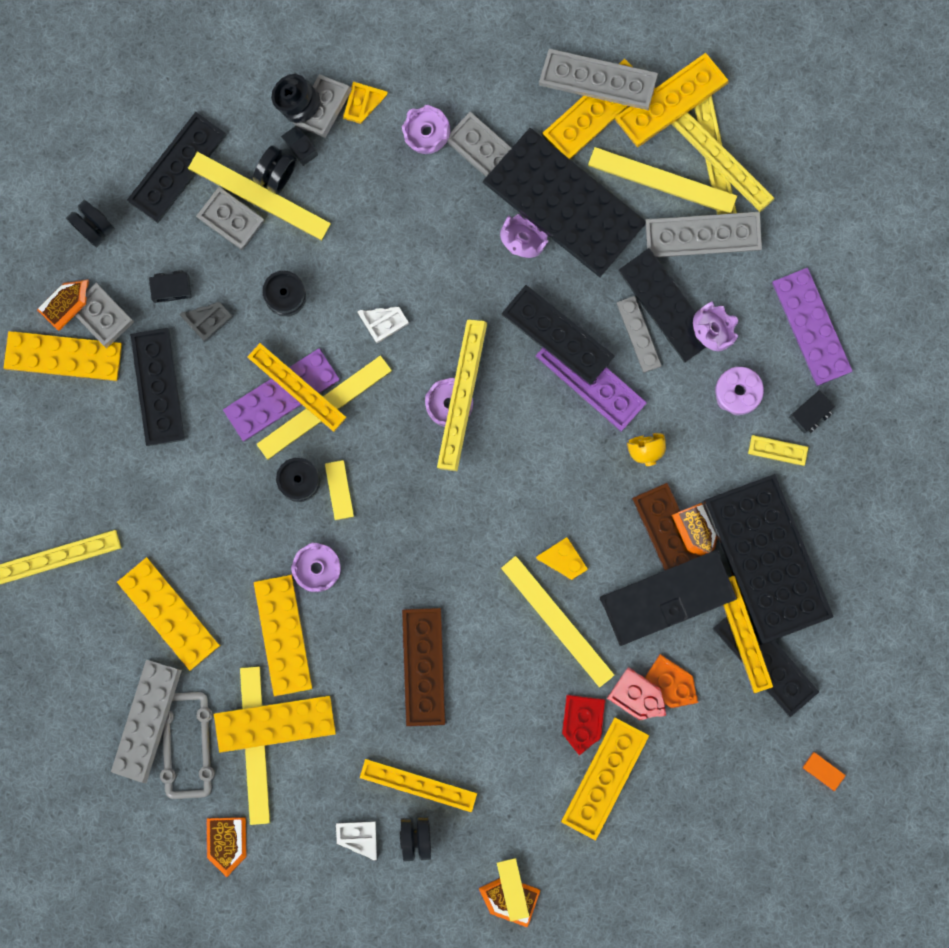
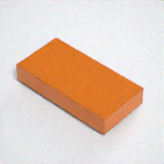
M815 752L810 755L802 767L833 791L837 789L846 776Z

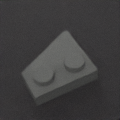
M220 302L179 314L204 342L233 317Z

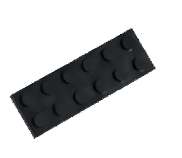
M195 112L127 201L156 223H159L196 175L195 172L188 169L196 153L199 152L209 158L225 138L226 133Z
M650 248L618 270L684 363L706 348L695 336L693 327L695 310Z
M527 285L521 289L502 312L503 317L589 386L594 383L615 357V355Z
M163 328L130 334L146 446L185 441L169 329Z
M726 616L712 629L743 664ZM749 616L773 685L772 688L766 689V691L788 717H791L817 695L819 691L775 640L761 645Z

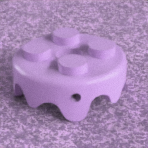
M425 105L420 109H410L402 125L404 141L418 153L432 154L437 152L449 139V121L440 109ZM431 127V133L423 135L424 128Z
M517 214L513 218L508 216L500 230L501 241L512 254L521 257L533 258L539 256L548 243V235L521 214Z
M710 302L699 309L694 315L693 327L695 336L707 348L713 351H723L733 345L738 338V335L734 333L738 318L727 315L723 306L713 307L714 303Z
M746 367L728 369L720 376L715 386V395L719 407L733 415H744L754 411L762 401L764 394L762 380L753 370ZM736 386H743L745 393L737 395L735 393Z
M455 378L437 381L425 397V406L429 417L433 422L443 427L446 425L449 411L444 406V401L451 399ZM473 398L471 401L469 416L471 415L473 409Z
M311 543L296 553L291 570L294 579L302 588L311 592H322L330 589L337 582L341 572V565L337 554L330 547L319 543ZM314 563L322 565V571L318 574L313 573L311 570Z

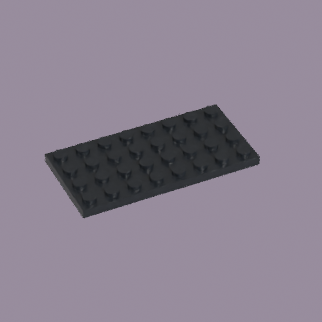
M529 128L483 180V183L600 278L645 225V220L532 128Z
M775 474L703 501L732 574L735 576L761 645L834 617Z

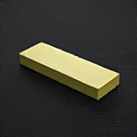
M752 435L748 454L805 466L808 447Z
M344 460L326 463L325 468L335 520L354 517Z
M516 858L497 862L510 922L528 918L529 913Z

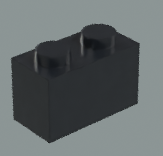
M179 270L172 272L170 275L157 273L154 274V277H149L151 300L154 303L192 298L187 272Z
M819 389L789 418L804 434L807 431L812 433L819 426L817 424L819 420L823 418L825 421L833 414L831 410L835 406Z

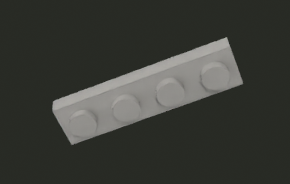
M635 296L617 302V307L643 373L660 368V360Z

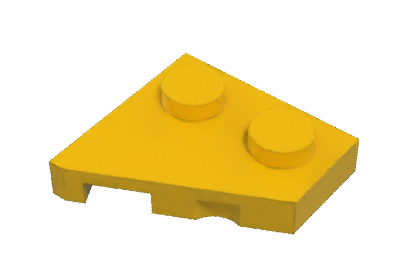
M353 82L343 119L361 124L387 96L388 92Z
M567 537L536 557L538 561L546 564L570 580L588 570Z

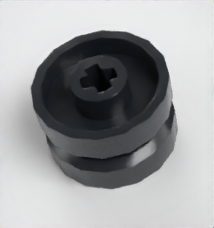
M289 74L281 78L272 90L271 99L273 105L290 122L303 123L309 120L319 108V93L301 75Z
M272 145L259 160L252 180L261 187L267 184V189L277 195L283 190L291 177L297 160L288 153L282 156V150Z
M84 199L78 205V210L84 217L82 218L76 212H71L66 219L97 248L103 242V238L97 230L109 236L115 228L96 207H93Z
M277 271L265 280L262 295L268 308L274 314L289 317L297 314L303 308L306 302V291L301 279L296 274L290 271Z
M295 457L286 460L279 467L276 483L278 489L287 499L293 502H304L310 500L318 492L320 476L310 461ZM297 476L301 478L299 483H296Z
M429 816L418 817L417 829L415 830L411 817L401 818L400 847L404 862L414 861L415 848H418L421 860H431Z

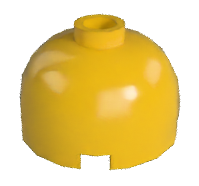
M653 433V437H643L644 435L628 440L627 446L630 456L638 463H645V466L655 465L656 461L665 454L666 441L662 433Z

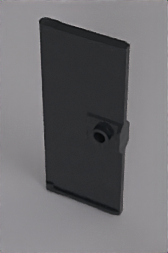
M715 549L710 553L600 596V601L607 613L619 646L737 600L721 561L720 552Z

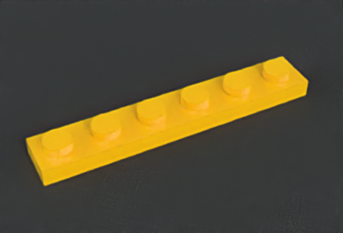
M261 343L247 357L333 432L346 420V416Z
M735 576L729 577L737 600L727 603L723 607L753 693L772 688L773 685Z
M365 759L360 774L362 779L468 812H472L477 796L475 792Z

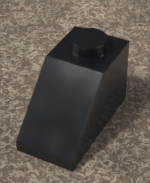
M294 126L281 136L303 166L318 156L316 148L297 126Z

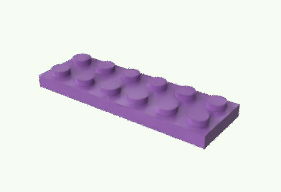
M808 268L773 281V287L816 386L851 373L850 364Z
M542 348L536 355L537 359L620 432L647 404L607 367L594 383L589 386L545 349Z
M320 349L315 350L289 367L319 394L340 381ZM270 379L224 408L223 411L244 442L302 404L273 379Z

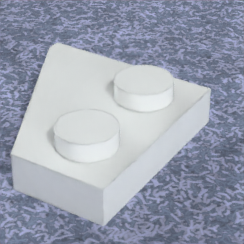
M399 307L358 311V315L376 343L381 342L409 324Z
M376 822L336 823L337 844L372 860H377Z

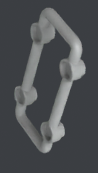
M202 692L174 693L172 701L200 700L201 708L197 711L196 716L201 722L203 767L199 771V777L204 781V789L173 791L172 783L176 779V772L172 769L170 724L174 720V714L169 709L163 729L164 770L160 773V779L165 783V793L170 799L203 798L211 793V780L215 777V770L211 767L209 721L213 717V713L208 708L207 696Z

